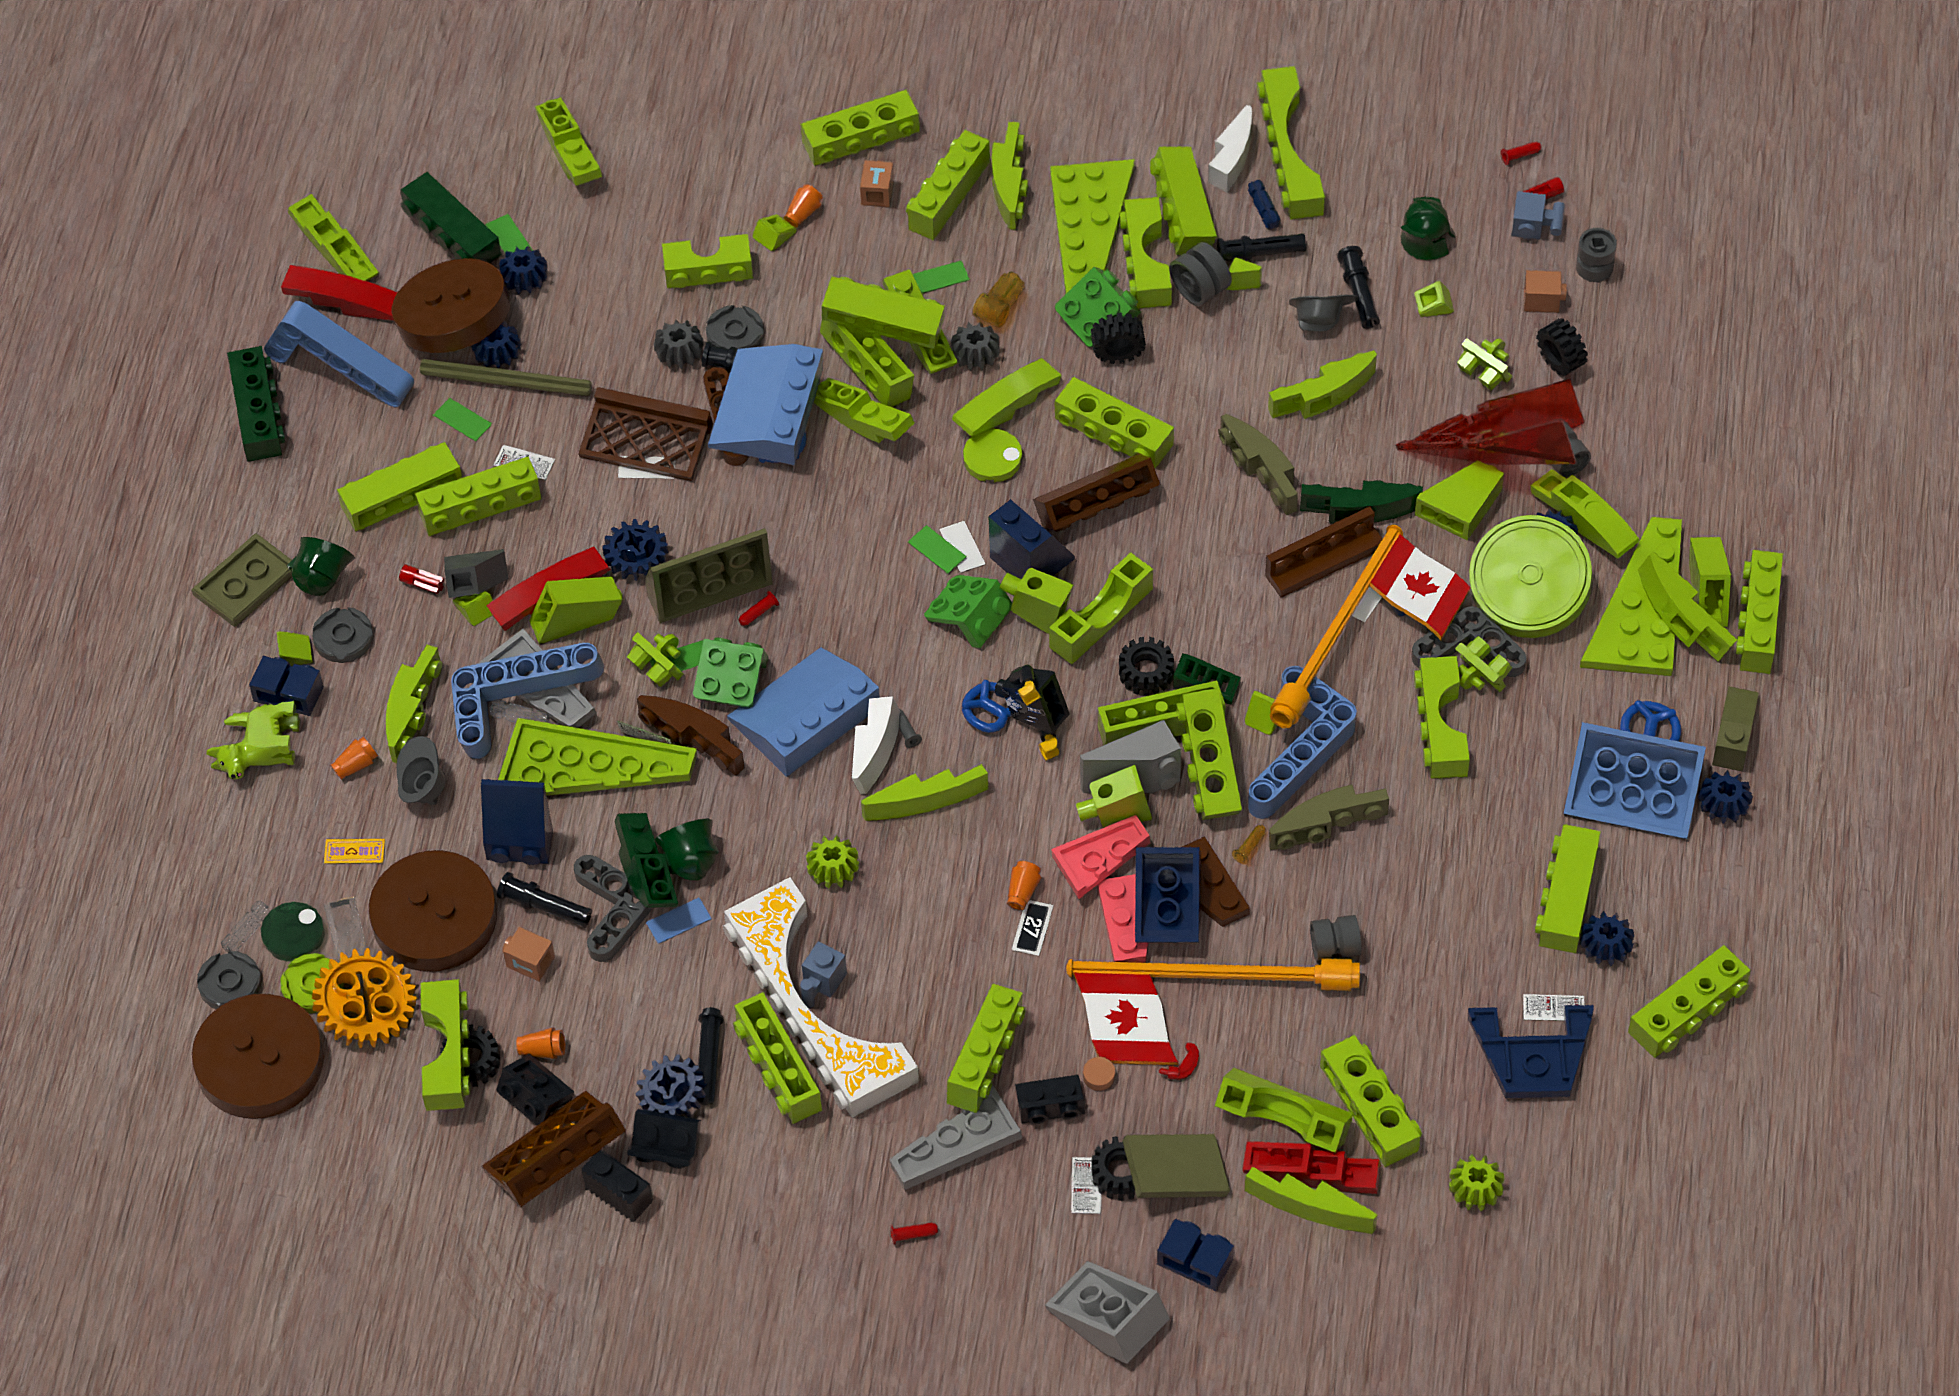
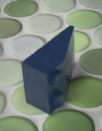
M481 779L483 845L486 860H492L497 863L510 861L523 862L528 865L548 864L553 827L544 783Z
M1136 847L1135 943H1199L1201 902L1200 848Z

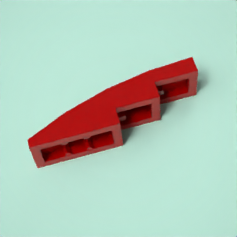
M290 265L281 285L284 295L311 297L313 305L339 307L343 315L394 321L392 304L398 292L371 282L321 269Z
M593 546L539 571L512 587L486 606L499 625L506 631L528 614L532 615L547 581L598 578L611 569Z
M1247 1141L1243 1163V1173L1247 1174L1254 1167L1278 1182H1281L1289 1174L1310 1188H1317L1323 1181L1341 1192L1378 1193L1381 1171L1380 1160L1347 1158L1345 1151H1336L1334 1153L1332 1151L1313 1150L1311 1144Z

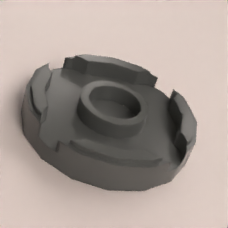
M735 305L722 307L716 310L707 321V341L713 342V346L727 349L731 347H736L737 349L758 347L764 337L763 321L759 314L750 307L742 306V308H735Z
M347 607L348 610L334 608L325 612L317 619L313 626L312 638L314 647L321 657L331 662L344 663L354 661L366 653L372 644L373 631L370 620L363 612Z
M228 951V954L223 955L218 953L211 956L201 966L197 974L198 990L202 1000L211 1008L217 1009L233 999L258 994L261 988V974L256 962L247 954L238 951Z

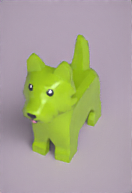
M281 702L277 705L264 704L250 712L233 713L232 716L225 719V725L246 727L245 738L239 743L208 749L206 754L217 759L211 764V768L221 769V771L228 773L229 778L237 780L244 776V772L249 766H271L281 763L294 765L295 751L291 750L290 735H283L282 732L286 729L299 732L300 718L299 714L295 713V702Z

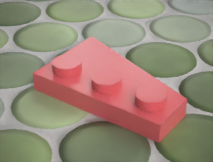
M1134 815L1051 849L1052 858L1077 898L1080 899L1136 855V847L1148 846L1150 844V835L1137 815Z
M1136 874L1104 879L1097 885L1113 961L1145 963L1149 943H1135Z

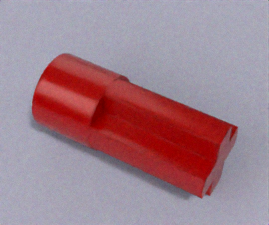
M1555 177L1523 192L1545 194V200L1564 193V185L1559 177Z
M407 564L402 567L399 574V581L438 594L439 591L442 592L444 587L443 582L445 579L443 577Z

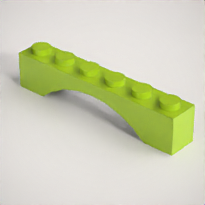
M1291 66L1262 70L1261 82H1257L1258 99H1263L1264 104H1261L1263 121L1268 120L1269 125H1266V135L1268 143L1273 142L1274 146L1271 147L1272 163L1278 164L1276 181L1278 186L1283 187V191H1281L1282 208L1288 209L1290 219L1323 216L1325 196L1320 175L1310 169L1298 157L1291 146L1287 134V126L1293 113L1299 106L1300 86L1296 68Z

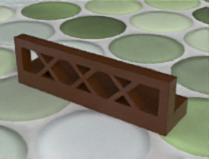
M1367 507L1267 555L1265 577L1280 598L1375 553L1382 541V537L1374 528L1375 512L1371 507Z

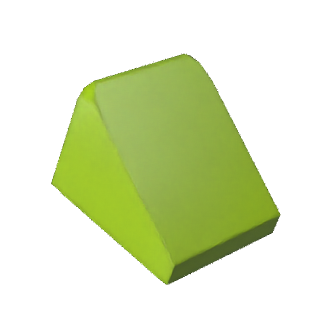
M776 214L758 219L753 232V238L770 251H774L794 235L797 229Z
M1235 257L1229 268L1232 279L1231 285L1226 289L1260 288L1262 267Z
M1440 280L1414 292L1421 317L1454 312L1450 292Z
M486 591L475 595L459 596L452 600L457 609L473 626L493 615L486 606L493 601L491 595Z
M283 631L277 632L280 658L288 661L290 666L313 663L309 635Z
M1254 691L1245 716V724L1262 733L1271 735L1277 727L1270 719V707L1275 699Z

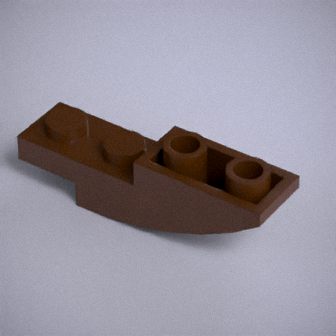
M640 695L637 698L640 720L649 727H655L660 731L662 737L670 739L672 744L675 743L679 746L687 747L692 743L694 748H697V751L700 753L705 752L711 756L719 768L729 770L735 776L745 768L743 752L731 743L729 727L717 718L698 708L676 700Z

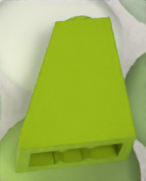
M1476 461L1420 493L1416 498L1415 516L1468 541L1501 493L1504 473L1495 466Z
M1721 537L1690 538L1689 569L1691 585L1698 591L1693 600L1703 607L1721 626L1727 627L1731 572Z
M613 577L547 581L529 622L539 644L546 643L612 620L622 603V593L617 588Z

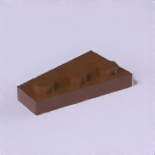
M1205 836L1182 846L1199 847L1201 851L1200 909L1221 927L1250 915L1249 905Z

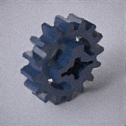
M633 519L632 525H627L625 521H622L621 529L612 527V536L605 535L604 537L605 545L602 546L605 562L608 566H611L613 574L621 571L622 579H626L629 574L633 575L634 580H638L639 574H644L646 577L651 567L667 562L666 554L669 551L665 533H660L658 525L650 528L648 520H645L642 525H638L637 519Z
M676 1054L673 1061H670L668 1056L664 1055L663 1063L661 1064L653 1060V1069L651 1071L643 1069L642 1071L646 1077L645 1080H637V1085L641 1089L636 1092V1096L640 1101L639 1105L642 1109L678 1116L684 1114L686 1117H691L689 1110L692 1107L696 1109L701 1107L697 1099L706 1097V1093L702 1089L707 1086V1082L702 1076L703 1072L698 1065L695 1066L691 1058L688 1057L684 1061L680 1054Z

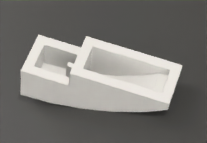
M1249 105L1244 107L1215 141V158L1209 164L1208 183L1225 192H1228L1236 182L1249 153L1252 107Z
M893 696L869 699L867 725L855 726L852 780L860 795L867 794L877 781L894 748L899 730L900 710Z

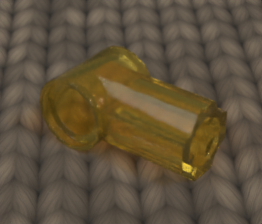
M1011 271L1003 273L988 294L982 293L977 298L972 315L997 328H1001L1009 316L1011 306L1025 289V283L1017 274Z

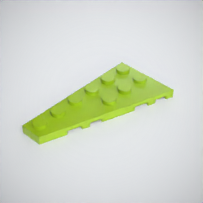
M1135 159L1050 166L1065 294L1093 267L1105 271L1120 222L1119 212L1123 211V204L1129 190L1131 175L1134 172Z
M1651 517L1580 661V668L1672 676L1675 634L1667 626L1650 601L1642 584L1638 569L1649 554L1654 551L1679 574L1682 519Z
M517 718L498 780L544 783L547 796L690 781L697 758V748Z

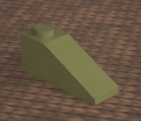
M1728 686L1712 762L1713 766L1743 772L1759 692Z

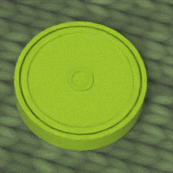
M1540 515L1518 516L1499 523L1482 537L1474 550L1470 562V587L1476 606L1505 633L1522 638L1545 637L1569 626L1584 610L1592 589L1591 560L1580 537L1562 522Z

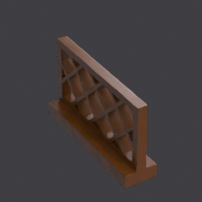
M597 387L594 395L595 404L578 453L579 457L693 481L707 434L711 433L713 427V420L709 410ZM600 412L612 414L616 421L603 428L597 422ZM633 419L640 420L644 427L629 434L623 424ZM661 425L668 426L672 433L657 440L652 430ZM620 427L626 437L611 444L605 434ZM689 431L699 433L697 441L688 446H685L680 438L681 435ZM648 433L654 443L639 450L633 440ZM601 436L607 444L606 448L598 452L588 450L590 442ZM677 439L682 449L667 456L661 446ZM630 442L636 453L627 458L619 457L615 450ZM658 449L664 459L655 464L647 463L643 456ZM687 455L690 460L688 470L675 469L671 462Z
M585 1090L481 1167L491 1179L512 1196L518 1206L523 1207L623 1134L626 1129L609 1103H601ZM579 1121V1123L575 1125H570L571 1122ZM553 1140L549 1144H544L545 1141ZM527 1159L525 1162L518 1164L519 1160Z

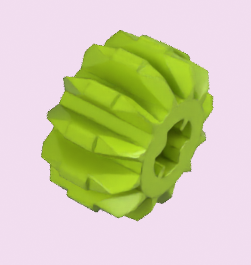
M836 835L833 840L829 841L828 838L823 836L822 844L813 842L811 846L812 851L807 852L806 861L808 863L807 872L809 876H814L816 884L818 885L825 881V886L829 889L832 883H837L842 888L844 885L843 880L852 882L854 872H858L859 861L857 860L859 857L856 848H852L849 839L840 842V837Z
M1473 1154L1469 1156L1468 1162L1459 1159L1456 1168H1452L1449 1177L1451 1179L1449 1190L1450 1193H1455L1454 1199L1456 1204L1466 1201L1467 1210L1472 1208V1205H1477L1481 1212L1485 1209V1203L1494 1207L1497 1203V1197H1501L1504 1192L1502 1184L1504 1183L1505 1176L1502 1172H1498V1163L1487 1164L1488 1158L1486 1155L1481 1158V1161L1476 1160Z

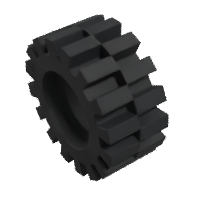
M1117 313V317H1113L1110 314L1107 315L1106 320L1102 317L1098 320L1099 324H1093V329H1091L1093 351L1098 359L1101 358V361L1106 362L1109 359L1110 364H1115L1116 360H1119L1120 363H1125L1124 359L1132 361L1134 360V355L1139 357L1141 351L1145 350L1146 342L1143 323L1139 321L1138 317L1132 318V315L1128 313L1125 317L1122 316V313Z
M1563 318L1557 319L1538 330L1536 339L1539 341L1537 346L1542 349L1540 351L1541 355L1546 357L1545 362L1547 365L1551 364V369L1557 371L1558 375L1566 376L1586 364L1588 352L1584 350L1586 345L1584 342H1581L1580 339L1582 337L1580 333L1577 335V329L1574 326L1570 327V322L1564 321Z
M1139 637V643L1136 644L1133 639L1129 641V647L1125 645L1122 648V653L1119 655V675L1121 683H1125V688L1128 691L1133 687L1134 694L1138 695L1139 691L1142 690L1143 696H1149V691L1152 690L1154 694H1159V687L1164 691L1167 689L1168 683L1171 684L1174 675V656L1171 653L1170 647L1168 645L1164 647V642L1160 639L1156 644L1154 643V637H1149V642H1144V637ZM1143 660L1155 662L1158 668L1152 672H1141L1135 668V664Z
M469 1025V1038L464 1039V1048H477L482 1051V1057L477 1062L470 1064V1067H464V1076H469L472 1086L478 1087V1080H482L483 1084L489 1082L487 1075L492 1078L496 1075L495 1068L499 1069L500 1054L497 1041L489 1030L485 1033L484 1027L478 1026L477 1031H475L474 1025ZM445 1038L442 1041L443 1048H440V1055L447 1043Z
M1118 1136L1112 1137L1111 1144L1106 1139L1102 1142V1148L1097 1146L1095 1155H1092V1182L1094 1186L1098 1185V1191L1101 1194L1107 1191V1198L1112 1199L1113 1195L1117 1194L1118 1200L1123 1201L1124 1194H1127L1128 1198L1132 1199L1135 1195V1187L1131 1174L1125 1177H1118L1112 1175L1108 1170L1109 1164L1113 1161H1128L1123 1142L1118 1141Z

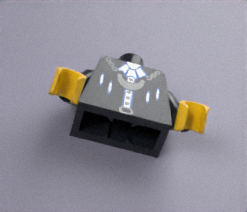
M1030 665L1018 667L1010 673L1006 680L1000 679L997 682L995 694L1006 700L1010 714L1014 719L1039 730L1042 740L1038 744L1039 750L1043 758L1049 760L1059 755L1055 731L1070 713L1054 671L1034 669Z

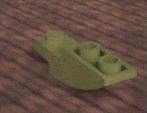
M1228 414L1222 415L1221 429L1218 430L1219 438L1224 446L1228 445L1231 449L1232 457L1237 467H1242L1247 476L1257 473L1260 482L1263 485L1266 484L1270 489V495L1274 504L1277 507L1280 506L1286 515L1296 512L1298 493L1292 486L1294 482V466L1285 454L1254 427Z
M1348 785L1319 794L1303 802L1281 817L1269 829L1270 851L1275 849L1287 850L1295 845L1309 842L1320 843L1325 839L1331 838V827L1333 826L1344 827L1352 822L1366 819L1377 820L1382 816L1388 815L1389 796L1386 788L1355 794L1353 785Z

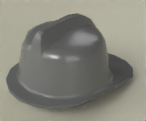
M1350 294L1326 297L1300 296L1290 299L1289 305L1296 307L1300 329L1324 332L1332 329L1339 322L1342 306L1357 301L1358 296Z
M414 737L403 746L397 758L398 794L401 800L406 803L419 802L436 805L438 796L445 788V773L439 766L435 743L428 737Z

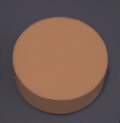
M1104 1057L1092 1058L1084 1065L1083 1080L1090 1089L1096 1091L1106 1090L1115 1081V1067L1110 1060Z

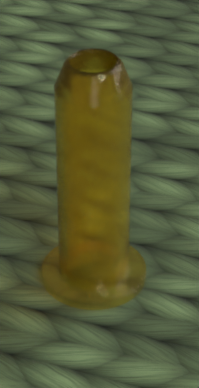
M1263 825L1256 826L1239 849L1232 851V856L1237 862L1241 864L1248 863V856L1265 835L1266 828Z

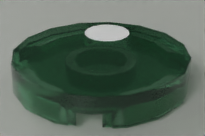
M300 902L283 903L272 909L264 918L260 929L262 942L266 950L272 953L275 958L290 962L300 956L310 954L315 948L317 950L321 946L325 935L323 921L317 910L306 903Z

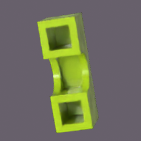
M748 234L719 237V250L714 255L708 257L696 255L692 251L690 240L662 243L667 288H683L686 286L711 285L720 282L753 279Z

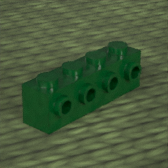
M425 172L400 189L401 207L405 214L409 217L413 216L419 222L421 228L427 234L431 233L435 236L439 245L444 250L449 249L456 259H478L491 263L501 256L499 237L428 172Z
M262 346L227 352L242 443L247 462L281 456L280 444L286 443L283 426H277L276 420H281L282 418L279 403H273L272 397H277V390L274 379L269 380L268 374H273L270 356L264 357Z

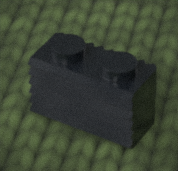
M602 1149L595 1153L582 1167L585 1190H590L591 1194L595 1193V1197H600V1201L605 1200V1204H610V1208L615 1207V1211H620V1215L625 1214V1219L630 1218V1222H635L653 1201L651 1184Z

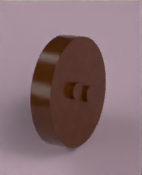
M455 259L433 265L408 280L394 298L392 315L402 340L409 347L426 353H447L474 345L493 333L505 320L511 301L503 276L495 266L478 259Z
M431 850L411 854L400 859L379 877L369 899V918L378 946L388 957L393 956L394 962L403 964L404 967L409 969L434 972L448 970L464 964L486 946L496 926L497 905L492 884L479 865L469 858L454 852Z
M251 994L223 1004L203 1022L195 1036L192 1047L194 1072L205 1097L223 1112L248 1119L272 1117L298 1105L310 1094L317 1084L324 1062L323 1046L312 1017L294 1001L273 994Z

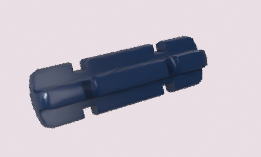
M1258 179L1251 181L1248 184V192L1251 198H1254L1253 202L1261 218L1264 219L1265 227L1270 230L1274 227H1279L1281 218L1278 212L1274 210L1276 208L1268 192L1265 190L1263 182Z

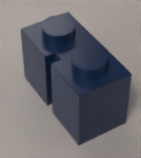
M262 656L249 684L254 702L277 705L281 702L294 701L296 705L295 713L307 716L311 715L324 688L320 670L310 665L301 666L294 664L290 666L289 662L283 658Z
M1175 1218L1157 1249V1265L1216 1292L1234 1260V1245L1221 1235H1211L1209 1233L1204 1235L1196 1224L1190 1221L1182 1222Z

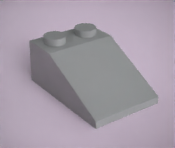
M1164 720L1080 755V789L1083 793H1091L1089 787L1091 782L1133 765L1136 766L1144 793H1154L1161 789H1170L1177 782H1180L1181 748Z
M1089 1261L1045 1304L1049 1312L1104 1354L1126 1364L1170 1319L1158 1291Z

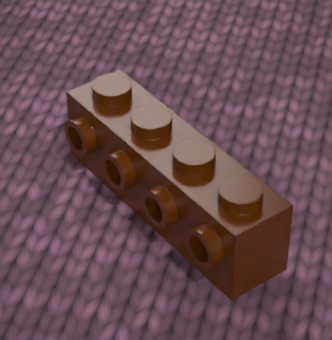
M1137 454L1033 499L1042 526L1058 532L1069 528L1071 523L1080 519L1087 520L1095 517L1098 514L1097 512L1103 509L1118 507L1124 504V500L1133 496H1144L1151 492L1150 489L1159 486L1160 482L1151 457Z

